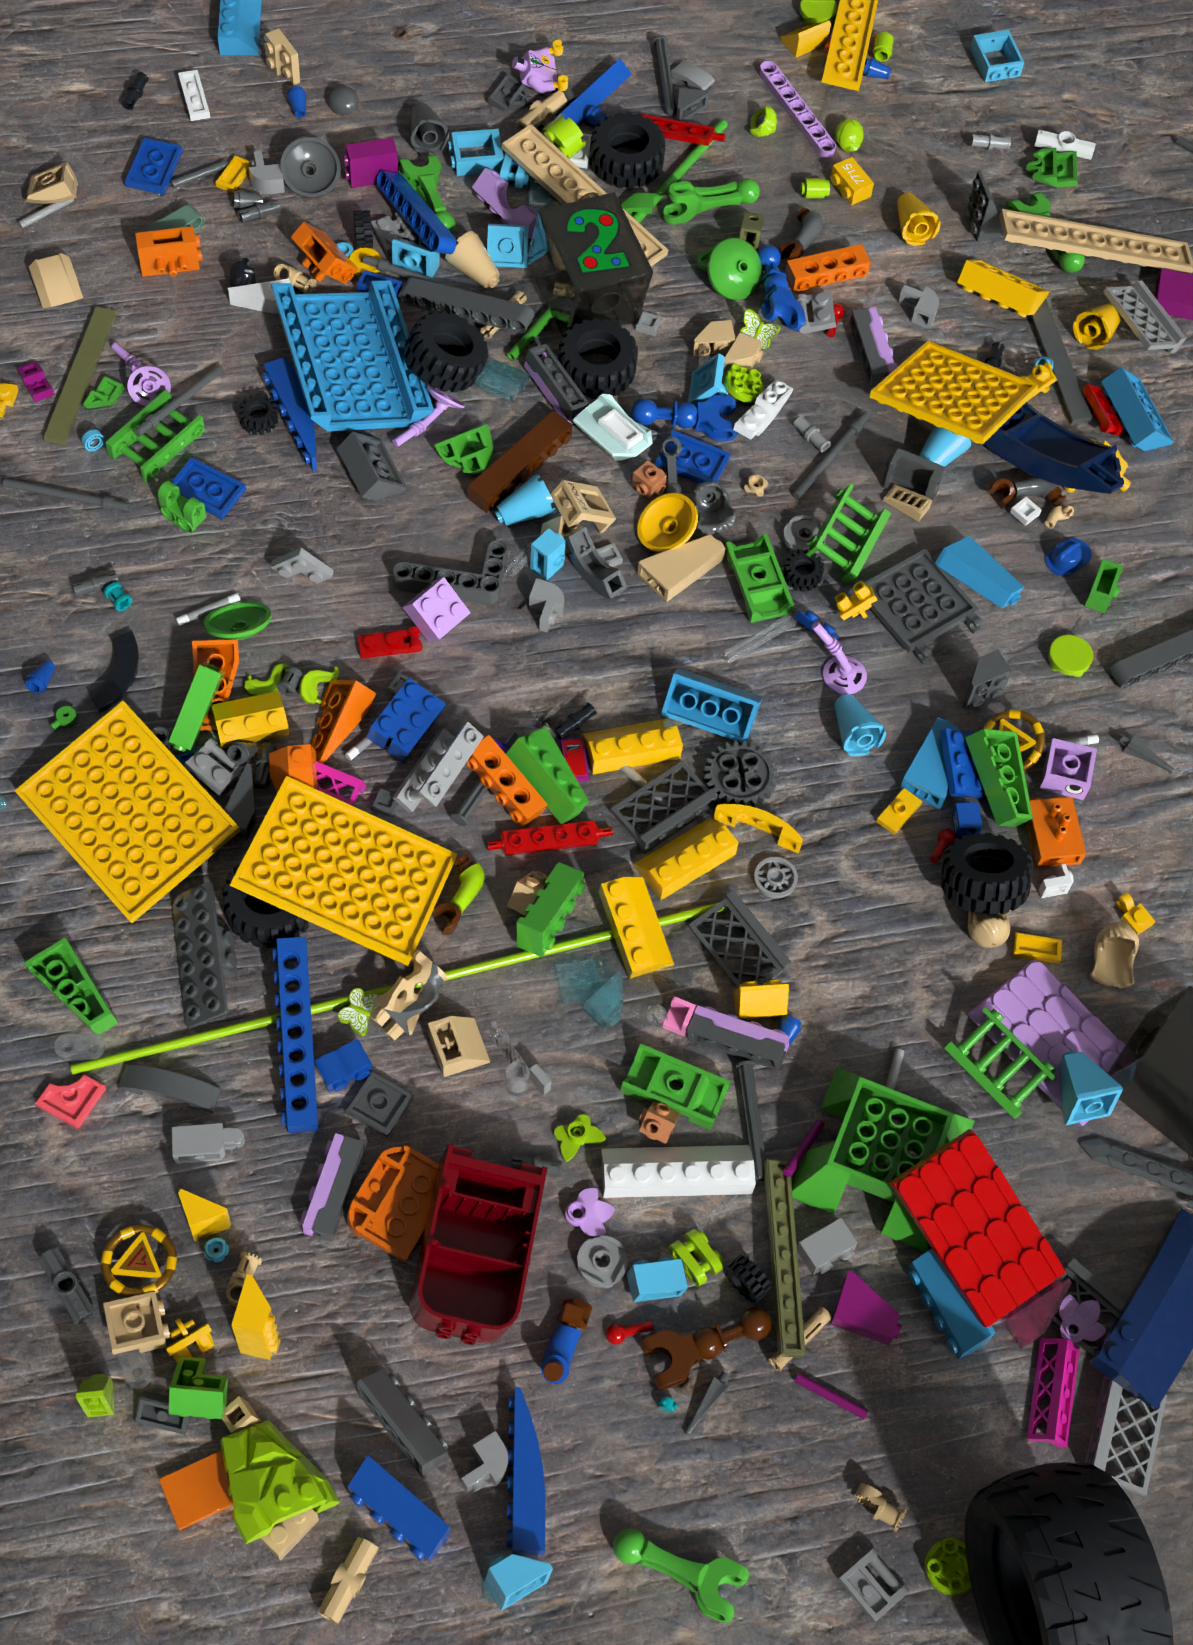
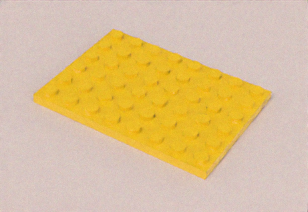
M124 701L120 702L14 790L131 923L143 915L241 831L232 818Z
M286 776L230 886L408 966L458 854Z

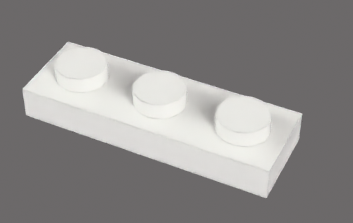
M198 70L178 73L190 120L210 118Z

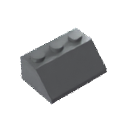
M352 432L338 446L337 450L341 456L340 459L347 467L350 478L356 484L357 491L363 498L377 501L407 489L382 440Z

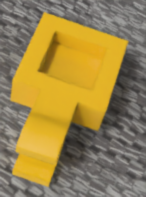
M0 382V417L4 416L6 406L13 407L19 391L18 385Z
M1127 892L1121 895L1119 900L1115 902L1125 913L1121 920L1128 924L1137 935L1156 922L1141 903L1135 907L1132 897Z

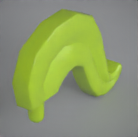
M287 664L276 665L267 681L252 680V676L248 675V680L245 681V691L251 697L278 691L276 685L282 680V673L290 666Z
M337 666L333 667V672L322 670L307 672L299 684L300 697L304 702L312 705L315 702L321 704L322 701L317 698L319 694L317 685L318 683H329L331 680H336L339 677V668Z

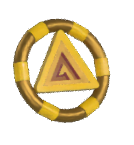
M1006 710L989 719L983 729L993 730L1000 722L999 730L1017 732L1020 752L1036 745L1035 750L1023 762L1024 771L1038 761L1044 750L1045 734L1040 722L1033 715L1022 710ZM1005 719H1023L1027 721L1034 730L1037 742Z
M150 1225L129 1226L117 1232L106 1244L101 1258L103 1278L112 1290L125 1297L154 1291L158 1293L169 1283L175 1272L177 1263L176 1249L168 1235L156 1227ZM140 1234L111 1269L112 1255L116 1246L122 1240ZM146 1235H150L162 1243L166 1250L167 1260L163 1275H161ZM113 1275L157 1278L159 1280L143 1288L133 1289L126 1287L115 1279Z

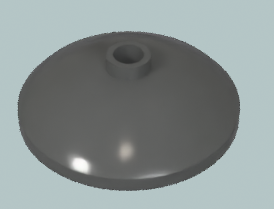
M303 137L287 146L281 157L280 170L285 184L295 194L305 198H319L334 189L340 177L341 165L336 151L327 142L315 137ZM308 168L312 169V170H313V173H312V174H308V173L306 172V169H308Z

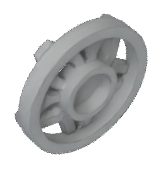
M769 857L762 860L754 872V883L765 897H786L793 892L798 881L795 867L788 860L781 857ZM778 863H781L787 866L788 868L780 869ZM768 864L767 870L759 871L761 867ZM793 876V884L790 886L787 880ZM768 886L773 887L770 891L767 890ZM776 887H778L779 893H775Z

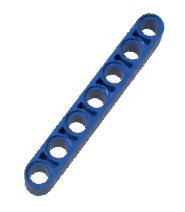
M384 170L380 171L377 176L378 188L432 252L454 253L456 248L455 237L402 174Z

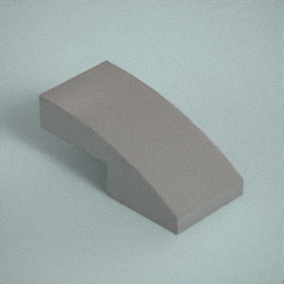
M682 61L671 71L672 78L687 81L689 89L706 90L715 82L714 78L706 71L685 61Z

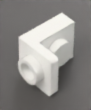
M1065 863L1060 864L1056 876H1049L1043 880L1038 890L1041 898L1067 894L1073 884L1072 872L1067 869Z

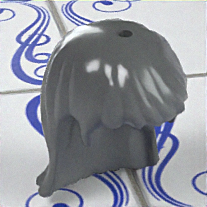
M704 481L696 486L693 494V503L698 512V529L702 533L713 535L715 532H721L722 529L732 528L736 522V511L732 509L730 497L726 489L714 481Z

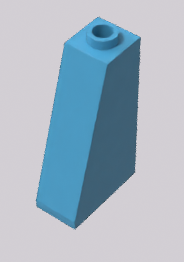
M970 536L945 547L935 562L939 568L1000 608L1010 604L1013 606L1021 598L1020 593L1024 586Z
M939 717L905 774L900 790L905 788L920 800L941 809L947 795L948 780L940 731L945 728L958 729V727L953 725L952 722Z

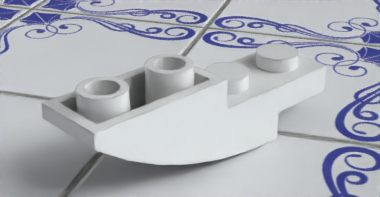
M775 379L756 398L755 404L735 423L733 430L749 439H752L755 435L759 436L779 413L791 395L793 388Z

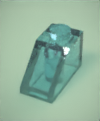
M618 971L585 1002L583 1011L603 1030L609 1025L615 1026L622 1018L623 974Z

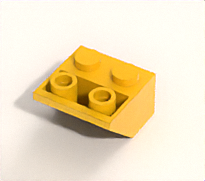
M770 980L763 983L762 986H758L756 981L744 982L739 985L738 989L733 991L735 1015L740 1019L787 1015L789 984H782L781 980Z

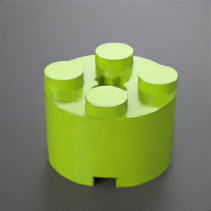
M560 114L542 129V134L564 155L571 159L586 146V142L582 143L581 137L583 134L576 123L570 118L564 119V114Z

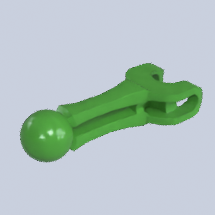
M436 155L427 156L426 166L423 167L413 165L408 158L399 159L398 173L402 174L446 228L453 233L456 227L455 219L449 212H446V206L443 204L436 187L442 167Z
M750 178L742 179L738 183L734 181L715 187H695L688 181L673 183L669 187L668 195L674 203L665 206L663 219L668 224H682L691 220L696 214L712 208L740 205L741 203L752 204L760 195L759 185Z
M1040 192L1031 194L1027 205L1015 199L1009 201L1005 207L1006 210H1015L1017 212L1051 218L1049 213L1051 204ZM1055 249L1050 250L1055 259L1059 261L1060 267L1067 273L1078 272L1084 266L1085 256L1083 254L1067 253Z
M634 1528L621 1530L613 1540V1551L618 1560L626 1564L638 1562L639 1565L652 1568L670 1576L694 1593L697 1607L703 1615L722 1623L732 1621L734 1608L731 1603L720 1596L718 1586L725 1583L737 1587L743 1586L750 1576L746 1567L726 1557L717 1558L708 1564L692 1562L677 1557L659 1548L652 1542L646 1541L645 1536Z

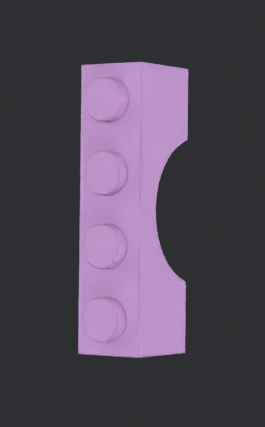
M485 168L472 186L477 192L476 196L483 202H487L490 205L489 209L495 214H499L504 224L528 225V239L533 240L546 220L534 208L526 205L512 209L508 204L506 196L509 183L496 171Z

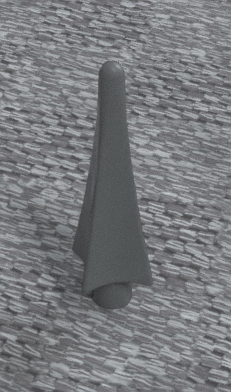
M1123 734L1119 740V743L1126 746L1123 750L1124 753L1148 761L1170 773L1175 771L1173 767L1157 756L1135 734L1132 739Z
M722 1371L718 1378L713 1376L697 1412L685 1430L686 1435L691 1434L703 1416L728 1390L726 1384L731 1376L726 1372Z

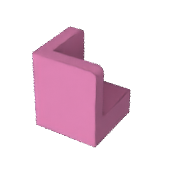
M673 997L662 1028L685 1037L696 1005Z

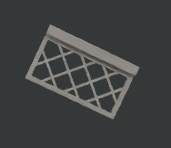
M1136 281L1133 286L1106 287L1103 291L1147 350L1167 349L1169 353H1175L1187 339L1143 281Z
M1105 1375L1103 1377L1085 1463H1090L1105 1471L1106 1463L1113 1459L1120 1474L1113 1478L1121 1488L1145 1496L1147 1495L1167 1395L1164 1396L1158 1408L1150 1413L1146 1404L1136 1396L1135 1400L1126 1403L1122 1396L1123 1387ZM1138 1402L1145 1415L1138 1420H1135L1128 1407ZM1124 1410L1131 1423L1121 1428L1116 1419L1117 1412ZM1145 1419L1148 1420L1152 1428L1151 1435L1146 1438L1138 1423ZM1130 1427H1133L1140 1440L1133 1445H1130L1123 1432ZM1117 1434L1125 1449L1118 1453L1115 1452L1111 1445L1112 1437ZM1140 1444L1143 1445L1147 1453L1146 1460L1139 1462L1132 1449ZM1128 1452L1135 1465L1127 1470L1124 1469L1118 1458L1119 1455ZM1137 1469L1142 1478L1140 1487L1132 1484L1127 1473Z

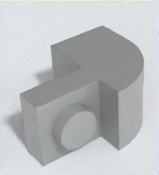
M262 150L254 151V160H251L252 167H248L252 187L263 194L285 193L280 164L264 165Z
M904 285L898 304L914 310L912 323L930 329L936 317L939 298L927 286L922 292Z
M536 578L529 596V608L542 611L539 624L540 631L548 633L550 625L555 624L557 616L563 617L564 595L555 584Z
M494 1431L473 1445V1452L481 1466L461 1478V1484L466 1492L472 1489L474 1492L482 1489L488 1484L487 1479L489 1478L496 1487L506 1475L508 1467L507 1449L497 1432Z

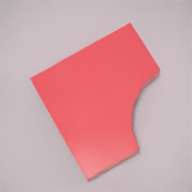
M84 1074L78 1081L70 1085L58 1086L49 1083L35 1104L38 1108L79 1129L105 1092L106 1086Z

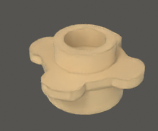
M751 475L748 478V484L744 486V490L747 493L751 492L761 497L764 495V489L768 487V481L760 475Z

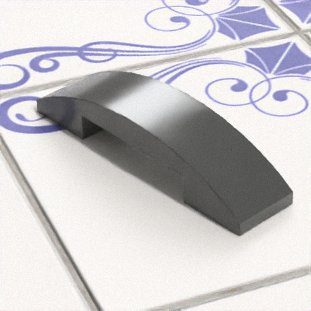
M126 1065L118 1089L140 1095L145 1092L188 1103L191 1108L214 1113L221 1093V1089L198 1079L168 1070L140 1065Z

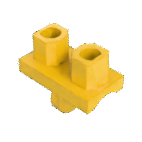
M1049 362L1044 365L1038 364L1035 366L1032 373L1027 377L1021 376L1023 379L1038 384L1037 392L1032 397L1041 391L1043 393L1050 390L1049 385L1057 381L1052 371V365Z
M859 581L852 587L855 594L848 597L845 592H841L835 596L836 607L843 621L851 616L854 618L859 614L863 618L868 617L866 610L871 608V604L877 601L870 584L867 586L862 581Z
M180 1318L175 1320L178 1328L169 1334L172 1339L181 1334L183 1337L167 1346L165 1350L177 1362L180 1356L192 1357L186 1346L193 1342L197 1343L200 1351L203 1353L214 1347L212 1336L209 1333L212 1330L206 1323L188 1333V1330L196 1326L193 1319L183 1324Z

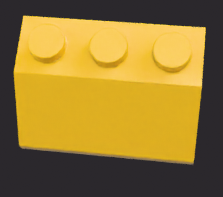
M279 691L211 705L222 749L229 748L234 742L254 743L289 735V727Z

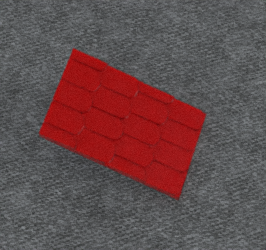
M968 1129L889 1182L982 1326L990 1327L997 1320L1055 1281L1056 1278L1066 1273L1050 1244L1042 1236L999 1166H996L984 1144L973 1130Z

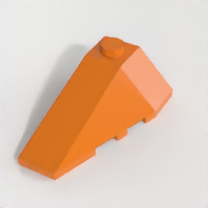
M331 680L321 702V707L324 708L322 717H318L316 723L319 726V730L311 743L312 747L316 750V761L323 764L373 706L376 693L357 680Z

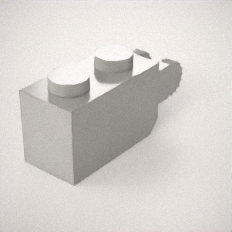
M207 1121L203 1125L182 1123L178 1127H172V1156L175 1164L219 1161L226 1155L225 1150L241 1148L245 1144L244 1134L241 1129L236 1127L224 1128L223 1123H218L217 1121Z

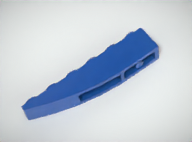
M287 356L263 364L264 373H262L264 384L270 386L271 397L273 401L277 400L281 417L285 416L288 431L294 433L295 444L297 448L302 449V457L305 464H309L312 471H316L317 450L314 422L310 418L299 379Z
M515 1387L514 1395H509V1412H514V1422H509V1438H514L513 1449L508 1448V1465H513V1476L508 1475V1492H513V1503H507V1520H512V1530H507V1547H512V1554L544 1555L546 1494L543 1464L530 1411L521 1388Z

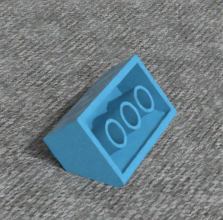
M220 0L218 26L220 55L259 56L262 0Z
M1121 366L1101 381L1105 388L1103 392L1112 401L1113 405L1111 407L1120 416L1122 428L1126 432L1128 431L1130 435L1128 438L1129 442L1134 448L1138 447L1143 451L1174 443L1139 377Z
M678 668L673 674L661 715L740 743L744 741L747 743L763 697Z
M930 1249L914 1260L908 1268V1277L911 1283L919 1288L921 1300L925 1307L931 1309L936 1327L939 1331L944 1332L949 1350L953 1354L956 1353L958 1359H961L985 1347L996 1332L992 1325L988 1328L981 1325L933 1249Z

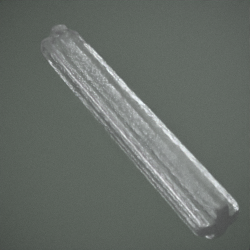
M789 613L724 651L723 659L727 663H732L795 626L797 620L794 618V614Z

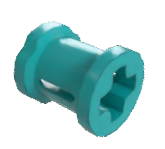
M113 582L104 590V596L114 603V608L119 612L129 608L133 602L132 597L122 590V585L119 582Z

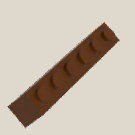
M553 410L467 486V499L485 513L492 508H496L506 495L512 494L515 487L521 482H525L535 469H540L545 460L553 457L563 444L569 443L572 438V424Z

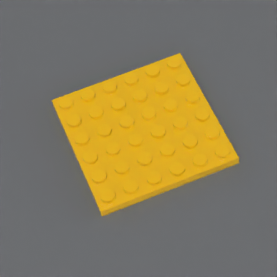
M927 341L871 390L870 398L880 404L889 405L897 411L905 412L917 419L930 422L936 427L947 429L955 435H961L975 443L984 444L1037 392L1038 384Z

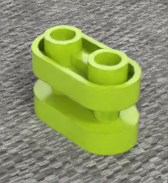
M691 1229L684 1234L686 1241L684 1245L679 1240H676L668 1246V1249L674 1260L682 1259L684 1273L695 1286L700 1287L707 1281L705 1274L707 1271L715 1276L723 1270L722 1263H724V1259L717 1250L713 1251L708 1245V1239L701 1230ZM691 1251H693L697 1258L701 1261L700 1264H698L694 1257L690 1254Z

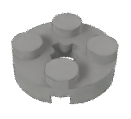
M807 515L793 517L785 525L783 531V542L789 549V552L792 554V552L796 551L798 554V550L802 549L803 553H805L806 549L810 548L808 546L810 539L815 534L817 535L822 523L820 521L817 523L813 520V517ZM801 533H805V535L810 537L802 538Z
M606 1235L593 1239L590 1238L585 1241L577 1255V1271L582 1279L588 1284L599 1288H611L614 1284L618 1283L625 1275L628 1265L623 1245L615 1238ZM603 1256H606V1262L609 1265L599 1267L595 1259H601Z

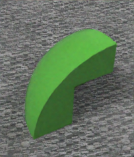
M488 424L434 444L439 455L447 464L462 469L464 473H482L491 466L493 461V443Z

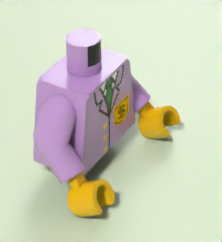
M561 40L553 41L552 48L548 49V47L535 51L528 50L522 58L516 56L512 61V68L520 72L521 82L545 96H548L555 88H558L560 91H565L568 88V76L560 75L557 80L554 56L550 55H562L563 46H561Z

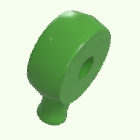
M70 706L59 708L56 712V720L50 726L54 730L59 726H73L77 721V712Z

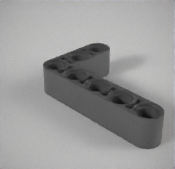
M494 540L489 543L482 574L399 562L393 568L394 586L402 591L420 593L434 580L444 577L461 600L494 604L500 598L507 564V545L501 540Z

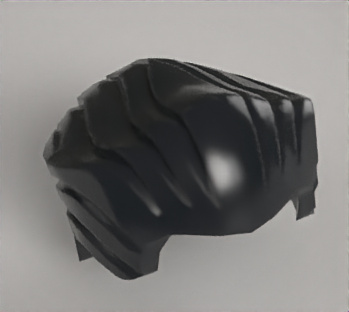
M237 258L232 261L229 266V282L231 287L256 284L254 269L246 265L249 258Z

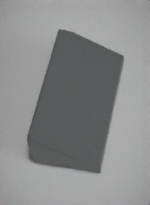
M144 1392L139 1398L134 1422L186 1435L192 1416L181 1417L179 1415L169 1414V1397Z

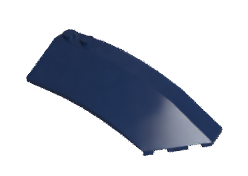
M1027 402L984 443L991 451L1012 465L1045 481L1066 488L1111 494L1124 485V479L1120 476V460L1116 457V445L1112 447L1077 435L1045 417Z
M1183 1208L1179 1211L1157 1246L1153 1257L1132 1294L1089 1362L1091 1366L1154 1410L1160 1405L1193 1349V1215Z

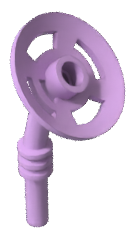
M117 342L111 346L125 361L126 366L133 371L129 376L127 387L131 398L136 403L147 406L157 397L155 393L158 392L160 385H164L165 390L170 393V380L163 370L155 366H142L141 361L134 355H130ZM149 371L157 372L158 374H160V375L162 376V378H160V377H159L158 375H156L155 373H152V372H149ZM139 375L141 377L139 383L133 385L135 377ZM136 392H139L141 395L145 397H150V400L141 398L136 394Z
M428 385L427 390L437 400L435 403L437 406L434 408L433 413L413 423L407 431L393 439L394 446L398 447L413 436L417 437L426 431V427L443 410H446L448 406L464 408L465 405L445 392Z
M819 622L813 623L812 629L823 640L827 650L832 655H835L823 668L822 675L825 684L829 689L838 694L857 693L866 683L867 673L865 667L857 659L845 656L842 651V645L839 644L835 637H831ZM833 663H836L837 666L835 667L834 673L829 674L830 666ZM857 673H861V680L855 685L853 680ZM835 680L836 682L842 685H847V687L839 686L835 684L833 681Z

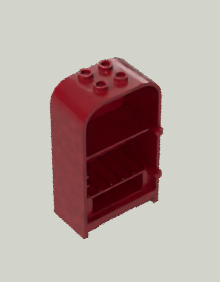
M449 1143L439 1161L412 1286L409 1310L413 1320L420 1327L435 1332L436 1337L450 1339L453 1336L461 1338L460 1342L468 1345H475L476 1342L491 1343L506 1333L516 1321L521 1310L548 1167L542 1166L540 1168L522 1163L518 1169L485 1162L471 1158L473 1151L455 1147L454 1144Z

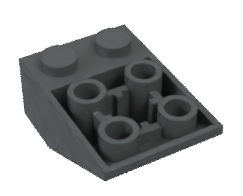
M981 170L977 171L976 178L973 180V189L969 194L968 206L965 208V217L969 219L971 233L975 235L977 242L1000 239L1002 233L999 211Z

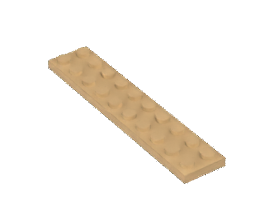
M532 124L502 143L501 149L571 213L582 208H601L615 213L620 222V230L616 240L609 248L613 252L625 250L632 266L631 269L638 275L668 255L669 250ZM589 224L587 228L597 236L596 227L593 224Z
M1002 209L999 214L1004 240L1011 243H1022L1029 246L1044 247L1049 250H1061L1067 253L1083 254L1085 256L1100 257L1105 260L1111 259L1123 263L1139 264L1140 266H1150L1192 274L1193 259L1187 242Z

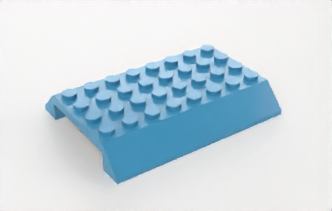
M391 280L371 281L369 291L359 293L295 294L292 283L271 284L308 412L314 422L326 431L409 427L418 420L433 413L434 408L426 384L420 380L418 375L415 376L411 370L412 367L408 366L405 358L404 349L409 333Z

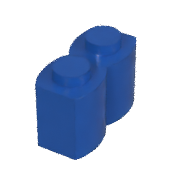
M359 1039L349 1042L336 1051L327 1053L314 1061L315 1067L328 1092L341 1091L348 1086L350 1081L355 1079L358 1081L363 1080L373 1070L372 1063Z

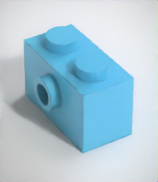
M548 528L531 544L530 569L545 581L564 565L565 540L559 533H555Z
M664 1257L652 1263H649L648 1260H640L635 1262L627 1272L633 1303L679 1297L688 1289L682 1259L673 1260L672 1257Z

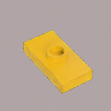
M904 788L877 818L876 822L895 835L920 807L922 800Z

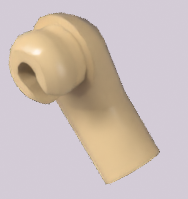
M1070 505L1054 507L1044 523L1045 526L1054 528L1058 520L1070 518L1074 514L1073 507Z

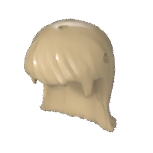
M969 911L968 931L972 940L982 948H996L1003 945L1010 934V923L1007 913L1002 915L996 913V915L988 916L986 913L979 915L975 914L974 911Z
M1124 922L1110 923L1097 935L1094 946L1095 963L1090 973V979L1094 980L1095 983L1120 989L1130 987L1135 983L1133 963L1139 946V938L1128 924Z

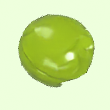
M844 119L836 126L834 139L845 152L857 151L864 139L863 127L858 120Z

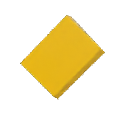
M830 21L813 23L780 36V38L792 54L798 57L826 45L831 23Z
M183 1189L179 1190L178 1194L194 1241L230 1228L231 1221L227 1208Z

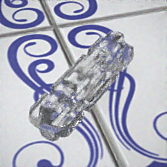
M528 542L524 546L525 549H521L512 559V562L506 565L505 573L514 577L518 570H521L531 559V544L533 542Z

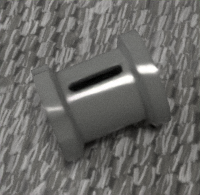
M291 666L286 668L284 678L278 682L276 687L282 694L292 697L295 695V688L304 674L299 669Z

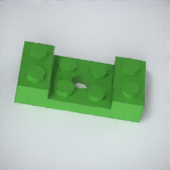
M763 534L754 543L736 546L730 541L726 542L725 556L730 569H733L745 600L744 607L750 623L792 614L794 603L768 535ZM755 573H761V574H763L765 577L762 578V579H759V578H756V577L754 576V574H755Z
M640 1043L630 1071L621 1085L620 1092L642 1102L646 1099L651 1102L664 1103L670 1109L689 1117V1122L711 1131L731 1081ZM672 1080H678L682 1083L683 1087L680 1090H673L669 1083Z

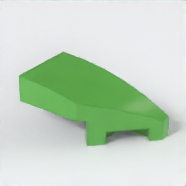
M635 193L620 206L631 216L633 212L652 214L655 194Z
M104 376L97 390H91L83 406L89 409L113 405L125 388L123 384Z

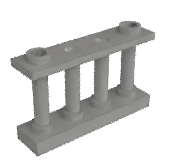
M468 721L464 723L456 737L445 728L439 729L393 796V799L408 813L415 810L422 798L427 800L433 807H437L484 736Z

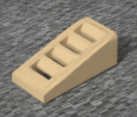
M894 485L883 498L884 502L917 522L930 509L932 503L930 498ZM895 493L899 495L896 499L892 498Z

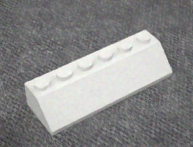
M749 1145L601 1149L603 1198L753 1194L756 1185L754 1159Z

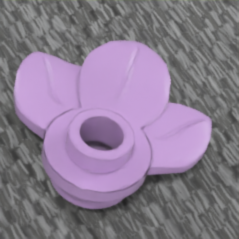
M588 1188L581 1191L577 1200L567 1206L565 1218L569 1224L579 1226L584 1234L591 1237H599L606 1234L603 1223L612 1217L615 1208L606 1202L598 1200L597 1188ZM579 1211L582 1213V1216L576 1218L573 1216V1213Z
M1067 1295L1059 1307V1315L1063 1321L1060 1325L1062 1338H1068L1073 1343H1078L1082 1339L1096 1341L1101 1338L1106 1328L1097 1322L1101 1312L1099 1302L1088 1300L1079 1305L1072 1295ZM1069 1326H1076L1078 1329L1077 1334H1071Z

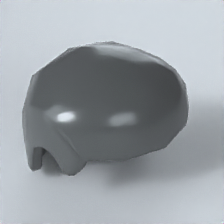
M342 86L337 87L331 92L329 105L334 113L343 116L357 110L359 100L352 88Z

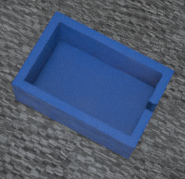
M408 678L372 724L366 738L382 749L385 748L388 739L391 738L392 741L387 753L404 764L441 716L446 703Z

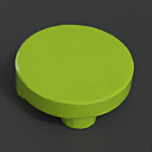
M801 0L799 11L806 25L830 21L832 24L838 7L835 0Z
M733 364L724 376V385L727 391L734 398L742 402L753 403L764 391V386L760 379L761 373L756 369L750 370L738 364Z
M1059 636L1052 642L1049 648V666L1053 671L1069 676L1081 677L1089 669L1093 661L1092 648L1088 642L1079 636Z
M946 1538L934 1544L928 1551L924 1561L925 1575L933 1588L945 1595L955 1596L968 1591L972 1586L968 1571L965 1543L954 1538Z

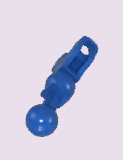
M763 245L757 250L762 270L766 271V275L761 279L763 290L766 294L765 302L760 307L764 319L771 322L779 316L785 322L787 328L798 331L806 321L803 306L794 298L792 291L789 290L786 273L777 270L781 260L779 250L773 245Z
M714 395L705 402H697V406L689 402L677 405V401H674L672 408L657 407L652 400L644 398L637 400L631 408L633 420L643 426L652 424L656 419L671 420V428H675L676 424L684 429L692 428L695 425V431H702L709 438L716 441H731L738 435V432L733 430L735 423L722 418V416H730L736 409V401L730 396Z

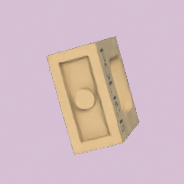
M563 480L550 494L569 528H575L582 520L593 521L599 532L604 533L616 520L598 486Z

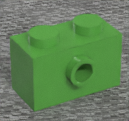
M1102 559L1085 607L1104 614L1106 613L1112 598L1116 599L1120 586H1117L1123 569L1122 565Z

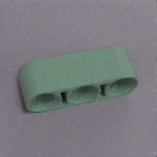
M186 205L153 223L145 232L193 226L195 233L204 226L205 219L192 205Z

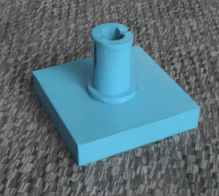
M488 224L487 252L496 267L527 268L528 225Z
M718 353L692 372L689 403L697 406V402H704L714 394L728 395L729 392L722 383L725 361L723 355Z

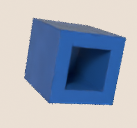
M962 801L955 804L952 811V820L956 838L964 835L971 836L972 833L980 834L983 826L978 802Z

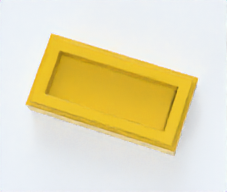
M235 155L216 180V187L230 193L235 192L248 175V167H252L251 161Z
M1015 933L1012 957L1036 959L1037 961L1055 964L1061 962L1062 939Z

